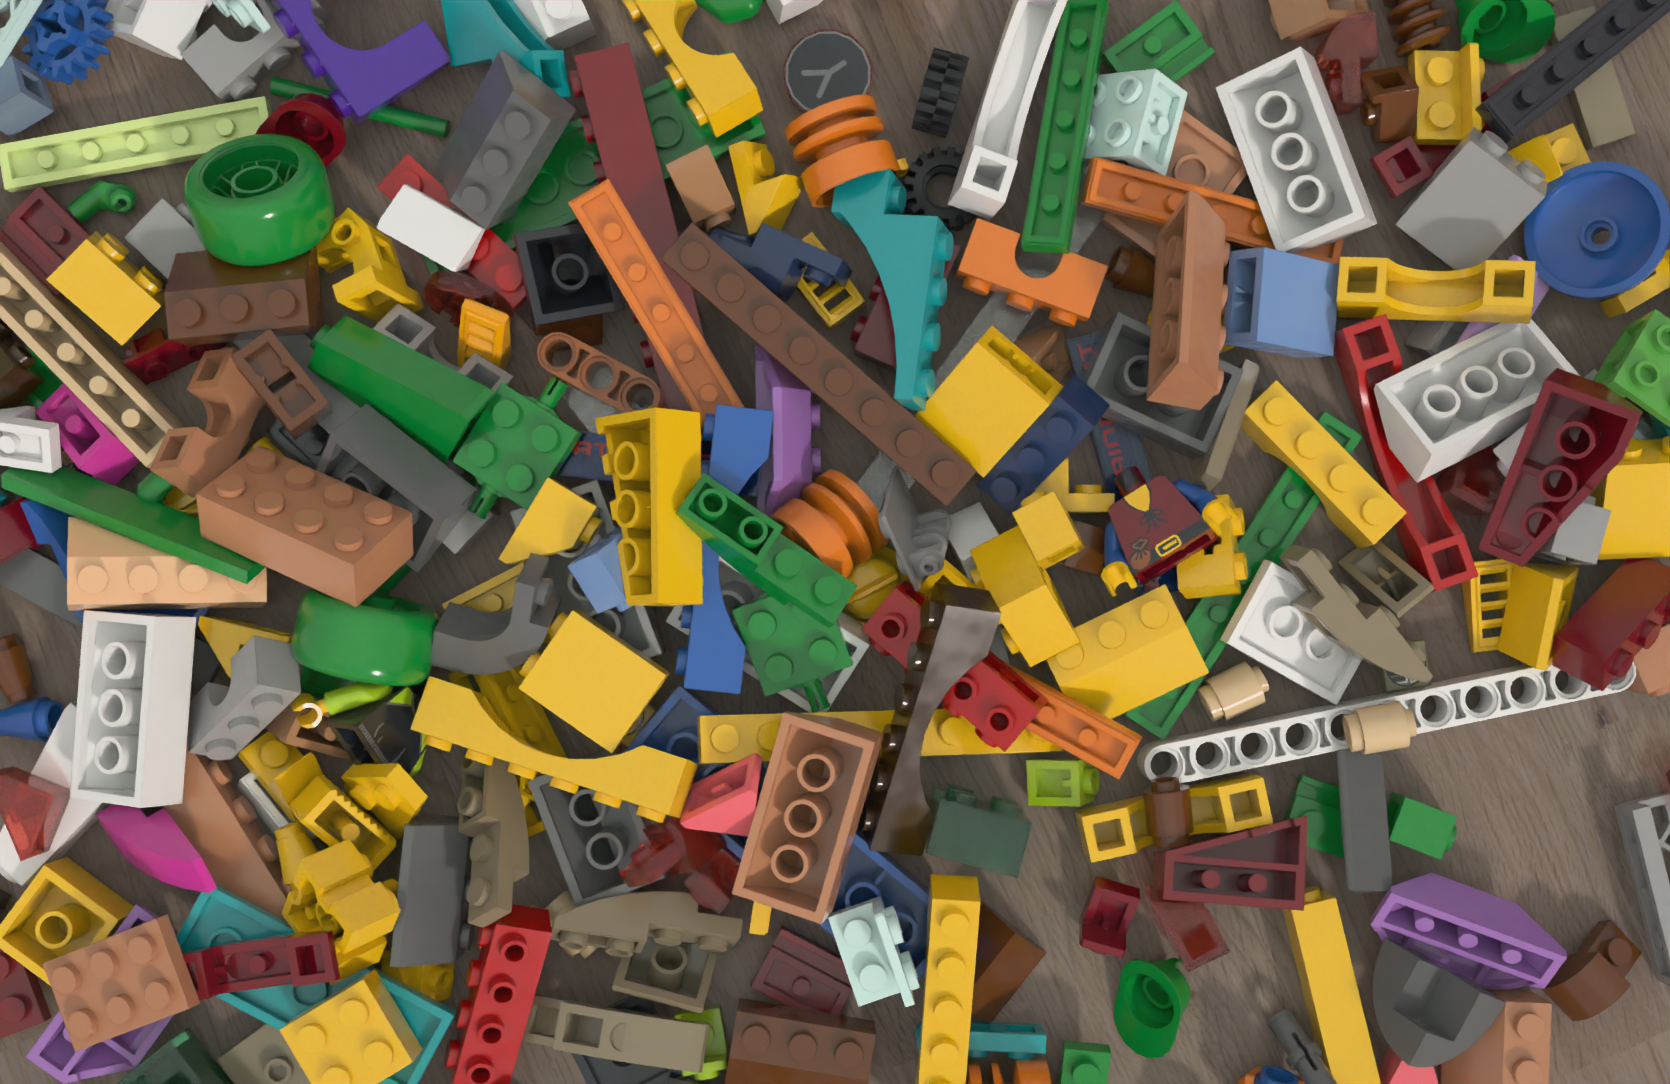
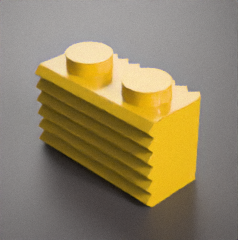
M324 774L317 775L289 806L299 822L331 847L350 839L359 853H363L368 857L373 871L396 847V839L389 831L354 802L351 797H348L344 791L335 786L331 780H328Z

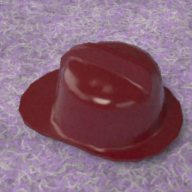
M301 93L281 104L259 126L255 135L281 134L299 139L310 145L319 154L325 168L340 155L346 145L343 118L336 111L329 97L325 98L314 93Z

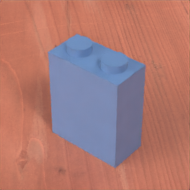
M1266 247L1230 251L1227 278L1228 297L1224 315V326L1226 327L1224 344L1295 358L1333 356L1339 265Z

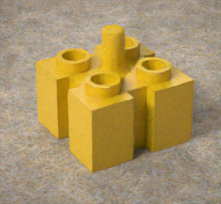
M350 839L299 861L292 881L297 889L288 893L281 913L295 933L332 931L340 979L329 982L331 985L380 961L388 942L386 940L388 933L393 930L401 911L396 898L398 882L390 878L384 882L379 881L374 884L371 880L373 876L371 862L365 854L359 853Z

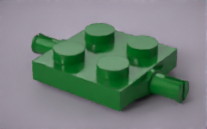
M551 375L549 382L538 399L524 396L505 383L500 384L453 459L454 463L474 475L478 483L483 486L471 506L468 507L471 513H475L474 515L485 520L486 515L498 496L511 499L528 511L546 479H554L583 434L564 422L558 412L554 410L566 388L569 387L566 383Z
M763 592L752 601L733 607L732 612L765 697L789 688H804L812 713L819 712L820 705L822 710L830 707L821 681L833 672L853 666L854 662L838 619L834 625L827 628L792 603L788 602L784 606L766 592Z

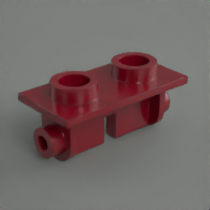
M159 328L130 341V347L124 349L127 359L122 362L123 365L147 385L167 377L170 373L194 361L201 360L205 351L221 349L227 346V344L223 342L186 346L167 339L165 332Z

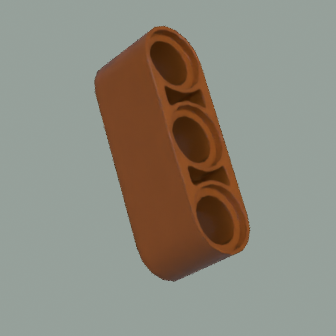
M553 332L546 335L540 341L537 348V359L545 370L562 382L620 413L636 411L633 409L632 400L634 395L643 389L652 390L654 394L653 403L649 408L667 407V400L663 390L653 380L566 333ZM561 347H571L572 357L569 363L563 367H554L552 358L556 350ZM601 368L612 369L613 378L611 383L603 389H595L592 385L594 374Z

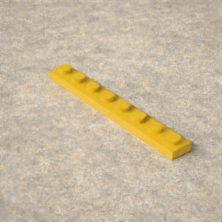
M936 709L925 732L920 757L1060 752L1063 749L1024 729L1004 752L998 746L993 748L984 743L975 733L976 727L963 716H954L946 709ZM895 710L814 712L804 714L839 718L883 732L885 725L891 724ZM783 713L698 716L699 764L736 763L754 753H758L763 758L762 762H769ZM881 745V748H880V752H879L878 758L881 757V754H882V751H883V750H882V745Z

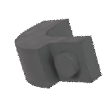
M534 553L530 554L516 581L513 606L510 609L487 612L449 602L434 629L432 665L466 674H496L514 669L525 663L531 655H534L541 647L562 598L550 595L553 579L547 578L549 558Z

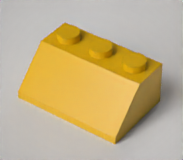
M1166 584L1075 627L1074 629L1080 642L1046 659L1062 693L1110 719L1116 718L1209 673Z

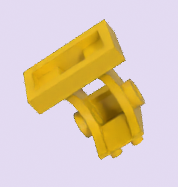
M348 207L339 217L334 219L328 234L316 245L318 266L325 269L328 273L353 263V275L332 285L337 302L377 323L397 303L413 313L423 309L424 306L419 292L406 284L392 239L384 232L378 230L373 222Z

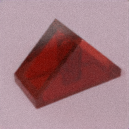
M1488 446L1440 472L1435 483L1447 505L1467 516L1485 515L1493 511L1501 474L1496 463L1499 458L1492 451L1493 448Z
M11 766L0 769V814L19 859L23 861L49 851L70 800V789Z

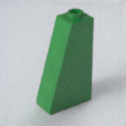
M346 315L332 328L327 324L324 325L309 345L314 351L308 363V369L360 408L367 403L379 414L388 418L415 442L424 446L429 453L445 465L461 448L494 394L487 386Z

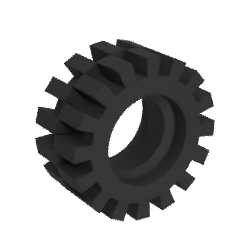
M934 47L916 106L912 129L947 138L970 57Z
M939 146L932 148L928 154L924 151L918 156L915 163L912 162L908 168L904 181L906 189L905 209L911 215L938 216L949 231L955 230V232H958L967 223L970 224L976 215L953 206H936L929 200L926 186L934 176L939 174H948L956 178L964 150L960 154L955 152L956 147L948 146L947 150H940Z

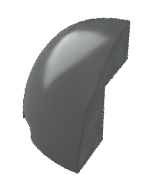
M1385 937L1374 968L1373 1004L1380 1030L1387 1043L1401 1060L1413 1067L1436 1066L1460 1055L1478 1041L1490 1028L1507 1002L1464 976L1439 966L1428 959L1427 956Z

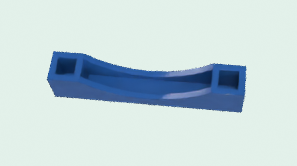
M716 404L715 414L705 413L702 441L711 442L709 461L701 460V475L703 473L707 474L738 495L751 475L768 459L774 411ZM702 541L703 604L683 606L681 628L689 629L688 647L678 646L675 674L684 675V688L740 694L746 646L732 623L722 598L719 581V555Z

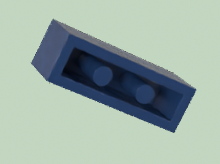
M1075 374L1046 410L976 486L1011 516L1012 512L1021 506L1020 503L1036 490L1095 427L1110 404Z

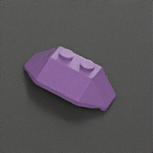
M755 346L756 409L774 411L769 456L757 469V509L769 516L792 498L799 499L802 495V489L812 483V475H821V447H812V429H820V402H811V391L759 346Z
M1432 872L1391 886L1370 918L1371 926L1378 933L1382 943L1385 937L1427 956L1428 959L1439 966L1464 976L1486 990H1507L1528 985L1531 989H1545L1567 959L1566 950L1518 904Z
M137 903L114 935L159 917L140 903ZM172 927L173 930H174L175 936L177 937V935H178L177 929H175L174 927ZM59 1010L26 1058L63 1084L134 1069L140 1065L176 1014L75 1052Z

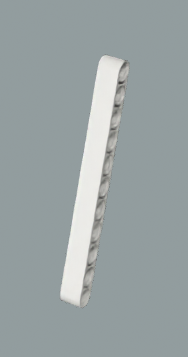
M1633 662L1623 678L1615 677L1603 691L1568 674L1567 686L1560 691L1555 684V678L1560 669L1551 665L1544 671L1535 669L1527 664H1520L1431 683L1432 685L1390 691L1338 702L1337 705L1328 704L1165 738L1164 741L1161 739L1145 744L1140 749L1137 765L1140 772L1150 781L1160 777H1178L1180 784L1348 749L1345 734L1338 738L1332 735L1331 723L1340 714H1353V710L1356 708L1400 701L1404 709L1412 710L1417 734L1621 692L1628 689L1634 682L1636 666ZM1520 677L1524 683V692L1519 699L1514 700L1510 693V687L1512 682ZM1472 687H1476L1480 693V701L1474 709L1470 710L1466 705L1465 697ZM1431 695L1436 702V710L1430 718L1425 719L1421 714L1420 706L1422 701ZM1299 723L1303 728L1304 737L1297 746L1290 747L1286 742L1287 729L1291 725ZM1249 733H1256L1260 740L1258 750L1253 755L1244 756L1241 751L1242 739ZM1205 742H1211L1215 747L1214 759L1207 765H1199L1196 760L1197 748ZM1167 751L1171 757V766L1167 772L1155 775L1151 770V760L1156 753Z

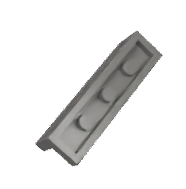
M1664 792L1615 804L1614 809L1657 979L1670 986V875L1668 877L1661 848L1670 853V845L1665 843L1667 837L1670 843V793ZM1660 806L1664 822L1657 833L1651 808Z

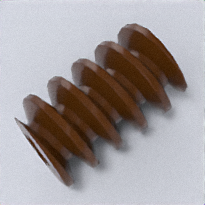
M1383 0L1385 7L1394 8L1387 15L1388 23L1399 25L1391 33L1393 41L1403 43L1395 51L1398 58L1408 57L1414 50H1433L1442 45L1440 38L1452 31L1451 25H1437L1436 23L1438 19L1448 13L1446 7L1433 8L1432 3L1436 0Z

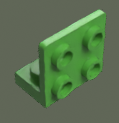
M1654 309L1623 328L1593 381L1604 384L1623 398H1629L1668 427H1670V319Z

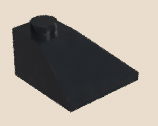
M581 223L515 233L513 235L534 327L625 310L618 285Z

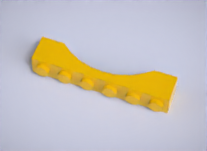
M431 676L428 678L410 728L411 730L426 734L423 744L450 752L452 744L468 748L465 758L492 766L495 757L510 762L507 772L534 780L536 772L552 776L549 786L573 794H577L579 786L595 790L592 800L615 808H620L622 800L637 804L639 806L636 815L663 823L666 814L677 818L681 817L698 764L690 760L644 745L622 754L597 759H568L550 755L534 748L515 734L498 715L486 695Z
M930 874L923 1013L915 1084H966L980 914V894L978 878L976 876Z

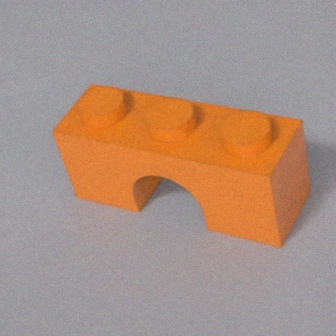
M977 218L955 276L958 279L964 280L962 287L981 295H988L990 290L1007 296L1005 300L1007 304L1024 311H1031L1033 306L1050 312L1048 317L1050 320L1068 327H1074L1076 322L1084 324L1089 319L1105 277L1107 265L1071 252L1069 254L1062 253L1051 275L1044 278L1029 277L1018 268L1015 261V249L1021 234Z

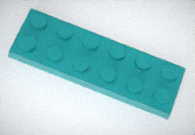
M216 884L217 888L210 893H200L176 938L181 952L230 942L295 932L286 920ZM369 966L333 985L329 982L296 987L288 984L216 995V997L280 1030L297 1015L376 968ZM376 969L423 1048L411 1064L379 1082V1084H418L457 1011Z

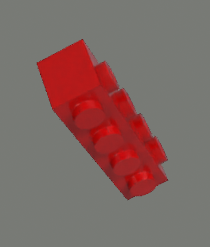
M908 580L892 590L861 629L870 636L868 640L878 652L885 656L892 655L905 666V674H907L908 648L911 642L917 641L921 628V606L925 599H929L922 592H916ZM989 650L988 656L970 668L949 689L940 703L952 715L957 717L963 716L975 726V733L984 743L993 748L998 746L1005 752L1049 700Z
M512 904L511 913L484 928L479 927L477 935V946H481L479 958L470 960L466 975V987H470L467 1000H459L455 1017V1027L459 1028L457 1039H449L445 1052L444 1067L451 1068L452 1084H510L552 935L548 909Z

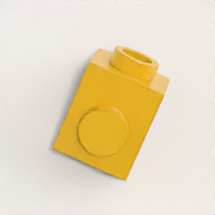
M391 948L384 949L381 972L436 1001L450 998L454 980V963L391 967Z

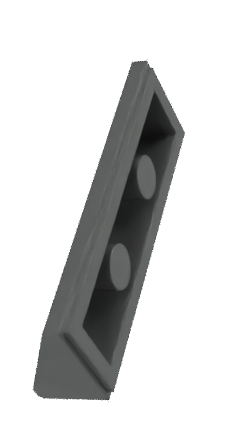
M1338 750L1337 766L1346 887L1349 891L1357 893L1387 892L1393 886L1383 757L1380 753L1363 755L1361 751Z

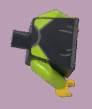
M428 679L418 685L389 686L357 682L324 693V699L318 701L314 696L302 693L290 703L293 711H301L308 707L312 708L309 713L297 717L299 725L308 729L317 726L322 720L323 714L329 712L331 716L326 722L355 765L399 763L410 777H413L421 770L428 746L423 744L426 734L411 730L410 728ZM345 783V790L349 797H351L349 794L351 788Z

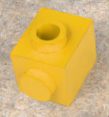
M1045 491L1034 493L1020 503L1022 508L1012 512L1036 561L1044 569L1086 548L1063 501L1055 491L1048 494Z

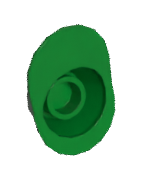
M1455 0L1459 8L1456 23L1460 31L1462 48L1467 43H1478L1479 57L1495 62L1514 64L1527 60L1544 47L1555 28V13L1552 6L1545 0Z
M1175 957L1167 960H1131L1123 966L1120 974V982L1114 1004L1115 1024L1125 1044L1136 1054L1148 1059L1161 1058L1170 1052L1176 1040L1181 1016L1187 1009L1191 999L1190 986L1185 976L1179 970L1180 961Z

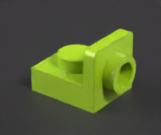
M1031 758L1026 760L1028 806L1081 807L1094 801L1095 795L1099 790L1100 777L1098 769L1093 767V765L1080 758Z
M721 1004L704 1006L702 1014L690 1010L676 1011L675 1018L710 1025L702 1072L681 1070L682 1076L693 1075L695 1080H706L719 1076L721 1074L720 1070L727 1068L729 1060Z

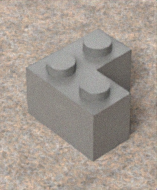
M1502 487L1488 489L1474 541L1481 542ZM1588 495L1533 557L1559 565H1596L1611 510L1595 506L1596 498Z

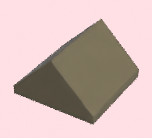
M647 936V942L641 953L633 952V956L621 957L612 990L702 1014L718 953L703 951L699 948V944L681 942L678 946L661 945L654 942V937Z

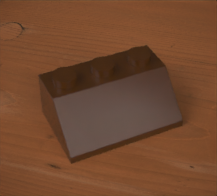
M317 246L289 261L259 267L230 264L214 257L207 250L176 253L164 291L168 339L186 346L253 340L269 328L276 337L317 333L324 326Z
M739 998L725 1084H868L876 1039L875 1021Z

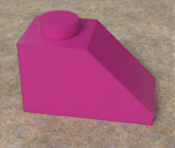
M64 383L35 411L42 421L59 423L60 445L76 466L106 483L115 486L140 462Z

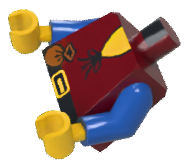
M1138 467L1127 468L1114 479V483L1123 498L1108 508L1111 521L1106 525L1104 532L1103 559L1105 568L1101 573V578L1112 597L1117 595L1115 589L1123 582H1128L1131 589L1137 587L1133 575L1142 585H1145L1219 539L1218 536L1223 534L1219 528L1220 523L1227 518H1233L1237 522L1239 516L1224 499H1218L1212 492L1181 479L1171 483L1163 474L1147 482Z

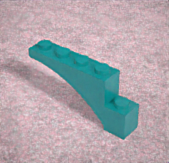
M441 0L452 67L490 65L495 60L497 54L504 50L562 98L570 97L564 51L555 50L526 20L513 0Z
M891 169L865 174L834 188L831 212L845 227H852L865 245L880 275L889 302L895 332L897 367L894 399L907 410L925 411L926 398L932 396L935 386V374L933 369H931L933 351H938L941 342V327L937 323L939 306H944L947 298V281L943 278L945 261H950L952 258L954 241L952 233L949 232L938 216L899 215L904 212L906 207V189Z

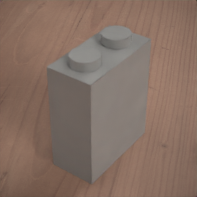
M1473 127L1435 170L1434 175L1428 178L1400 210L1395 225L1454 270L1471 268L1487 260L1545 198L1548 184L1544 180L1546 176L1531 161L1523 159L1520 162L1506 152L1508 150L1507 144L1496 134L1490 131H1486L1483 134Z

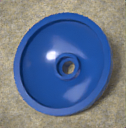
M1609 161L1591 162L1576 166L1563 172L1561 177L1547 184L1545 198L1526 217L1524 246L1529 261H1536L1535 271L1538 272V276L1547 285L1567 296L1594 300L1622 294L1643 282L1656 269L1664 257L1670 241V209L1657 184L1646 174L1634 167ZM1601 231L1609 232L1610 238L1606 243L1601 245L1594 243V237L1597 233Z

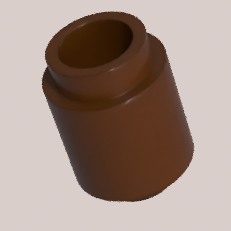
M1178 777L1152 779L1151 787L1143 789L1147 835L1152 837L1153 846L1158 848H1175L1190 844V833L1194 832L1189 786L1179 784Z

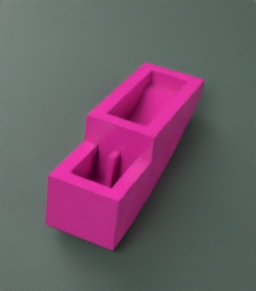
M112 804L96 814L113 846L128 862L143 873L161 882L183 889L210 893L217 888L201 856L164 808L146 817L140 808Z

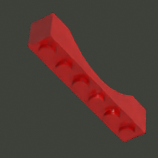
M1384 314L1335 332L1334 354L1380 485L1407 512L1395 524L1408 564L1433 585L1434 590L1432 592L1479 577L1464 533L1446 505L1433 476L1431 475L1416 483L1389 448L1374 387L1377 383L1403 371L1401 355L1387 315Z

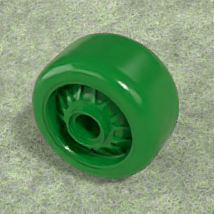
M256 134L227 141L201 156L191 167L185 178L184 198L200 242L214 257L230 264L259 267L279 264L299 257L310 251L324 239L335 219V200L323 161L310 145L294 137L281 134Z
M310 588L304 593L299 604L291 642L292 655L298 663L305 667L339 678L389 686L418 685L427 679L433 667V633L440 618L436 611L425 605L391 595L373 592L360 605L354 607L314 588Z

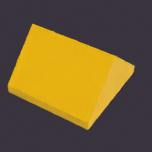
M1526 563L1521 567L1514 564L1497 650L1535 669L1546 671L1552 665L1554 635L1569 620L1579 567Z

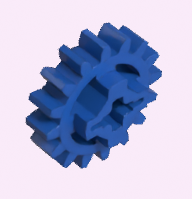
M43 0L38 7L39 9L36 10L30 20L31 27L26 28L22 33L23 36L30 39V42L22 48L23 53L32 56L28 65L38 70L39 75L57 83L61 81L72 85L74 77L85 81L87 79V68L91 67L98 70L100 64L97 57L100 54L108 55L110 52L104 46L105 39L114 37V32L106 28V24L113 19V14L104 10L107 1Z

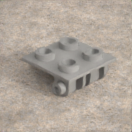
M894 466L889 486L885 488L883 509L878 515L879 526L883 536L886 539L891 538L900 572L903 576H909L917 592L920 591L924 576L934 575L940 572L944 566L952 519L943 509H935L919 514L898 466Z

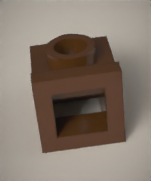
M1404 65L1358 73V82L1366 93V98L1360 101V116L1363 125L1369 126L1371 129V139L1378 143H1391L1410 135L1415 136L1419 87Z

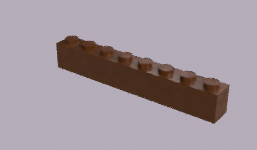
M691 223L661 258L662 263L940 504L947 507L977 472L696 225Z

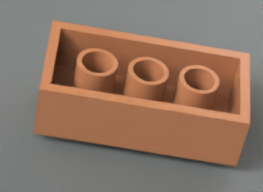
M257 445L196 493L201 537L354 607L360 605L413 556L412 512L260 445Z

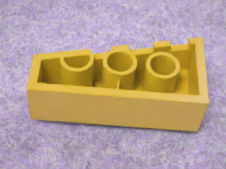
M655 407L595 418L597 433L606 436L608 453L602 456L604 474L612 475L616 499L609 502L612 520H616L618 525L621 526L623 539L617 544L627 605L685 606L703 604L702 540L676 514L701 477L702 437L700 412Z

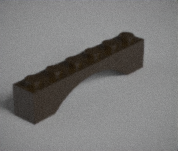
M935 582L930 599H925L921 606L920 632L917 641L911 642L908 648L907 674L904 683H899L895 691V712L891 724H886L883 729V733H885L882 741L883 751L879 764L875 765L870 782V793L867 803H864L858 823V829L863 831L868 848L871 851L923 855L935 818L920 780V755L924 735L934 711L949 689L970 668L988 656L1002 614L989 590Z

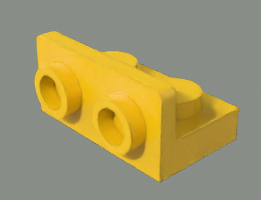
M1467 43L1459 51L1414 50L1408 56V72L1419 87L1415 136H1411L1415 144L1458 145L1473 127L1481 132L1485 121L1475 108L1483 103L1481 102L1480 84L1484 78L1485 64L1483 59L1479 58V44Z

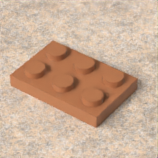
M1183 110L1166 176L1233 194L1247 175L1239 149ZM1111 212L1105 214L1100 221L1102 224L1155 261L1157 234L1163 226Z
M168 914L42 963L75 1052L200 1004Z

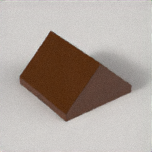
M981 899L971 1014L991 1024L1045 956L1046 951Z

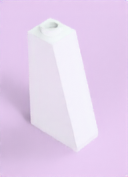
M77 701L71 702L61 714L0 832V873L7 880L19 883L21 886L31 883L45 864L60 859L98 820L96 814L112 805L110 803L70 798Z

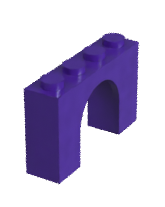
M269 0L277 11L272 15L282 33L288 39L293 36L296 38L305 51L300 56L309 72L316 79L321 76L332 90L328 94L332 105L342 118L345 119L350 116L355 125L446 69L451 61V58L425 20L381 47L370 50H355L334 42L322 31L313 15L311 0Z

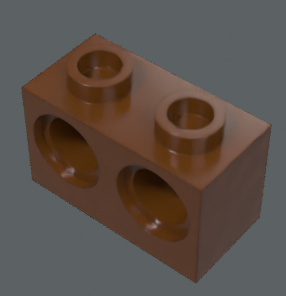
M270 328L230 356L239 372L294 440L301 437L333 413L328 400Z

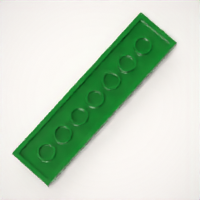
M726 51L720 55L729 54V51ZM669 78L641 90L665 183L671 181L666 164L707 144L714 159L717 160L730 154L728 146L743 140L757 142L767 137L759 116L756 114L716 138L707 123L699 126L686 104V101L691 99L686 89L677 91ZM581 118L567 124L513 216L489 228L513 251H516L513 239L515 233L578 223L579 220L568 202L598 185L593 162L601 160L597 142L588 144ZM443 180L439 183L445 187ZM423 255L432 277L440 272H452L462 275L468 273L467 270L451 271Z

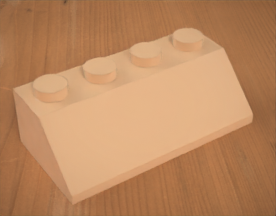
M68 517V611L263 608L267 602L266 567L248 584H245L77 517Z

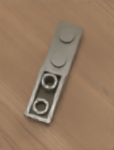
M1292 544L1279 555L1280 559L1305 589V592L1292 602L1293 605L1326 638L1362 661L1400 676L1425 683L1433 678V675L1423 664L1427 660L1425 654L1411 640H1405L1397 630L1400 623L1395 615L1383 605L1377 607L1359 601L1348 586L1341 582L1338 584L1329 572L1332 569V565L1322 552L1316 548L1309 549Z
M465 750L460 762L462 784L461 795L457 803V810L459 812L458 833L473 837V843L470 848V858L472 860L471 881L467 891V901L469 903L468 923L484 928L512 912L513 883L529 874L528 830L515 774L507 772L510 762L494 757L492 766L465 758L467 752Z
M648 891L599 899L559 915L553 921L550 940L559 941V946L570 950H584L587 948V945L606 948L605 952L607 954L617 957L633 956V952L641 953L647 942V936L654 937V942L661 945L678 946L681 942L699 944V948L706 952L722 953L726 952L727 948L733 949L740 939L743 919L697 912L700 894L675 891Z
M535 994L522 1041L549 1046L553 1050L700 1073L703 1069L710 1025L629 1009H615Z

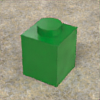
M1392 792L1387 810L1389 840L1441 860L1444 851H1448L1455 841L1457 827L1454 824L1457 816Z

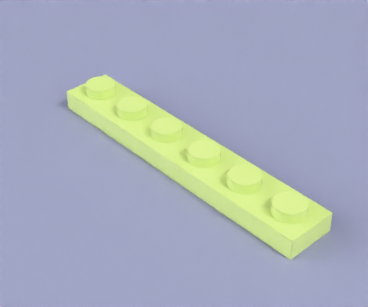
M262 96L0 144V166L4 189L15 193L36 189L38 186L48 187L196 160L206 152L227 141L255 135L259 126L272 114L271 102L267 97Z

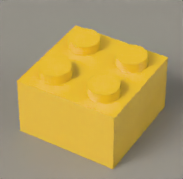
M95 231L46 280L122 346L162 306L165 301L162 288L166 284L147 266L144 265L141 269H138L128 260L126 255L129 253V250L113 235L107 233L103 237Z
M1019 525L970 550L977 567L970 571V574L977 588L989 590L1002 614L998 625L1003 624L1005 627L1000 631L1012 654L1020 651L1028 665L1032 667L1080 642L1054 582L1046 569L1036 561Z
M64 857L45 864L2 921L0 924V949L50 985L42 963L113 936L134 906L71 859Z
M373 969L297 1015L279 1030L311 1084H378L411 1064L423 1050L376 969Z

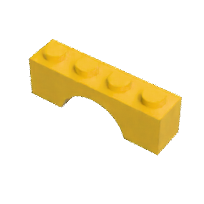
M621 0L632 21L636 23L642 20L648 29L642 32L655 57L663 54L669 64L664 69L675 89L680 91L685 88L691 97L690 100L686 101V104L699 126L707 123L717 138L763 111L757 88L734 53L708 55L695 51L683 42L685 26L698 8L695 0Z
M1340 257L1336 298L1339 318L1372 319L1386 314L1388 319L1530 324L1536 261L1485 260L1479 265L1461 270L1427 271L1399 265L1389 258Z
M1277 380L1265 387L1248 403L1240 428L1263 452L1269 453L1283 461L1306 481L1322 501L1327 517L1358 549L1374 545L1407 513Z
M1249 772L1188 785L1194 832L1190 833V835L1231 833L1273 823L1264 779L1255 773ZM1143 795L1075 810L1083 852L1091 863L1134 854L1142 848L1153 844L1152 837L1147 835Z

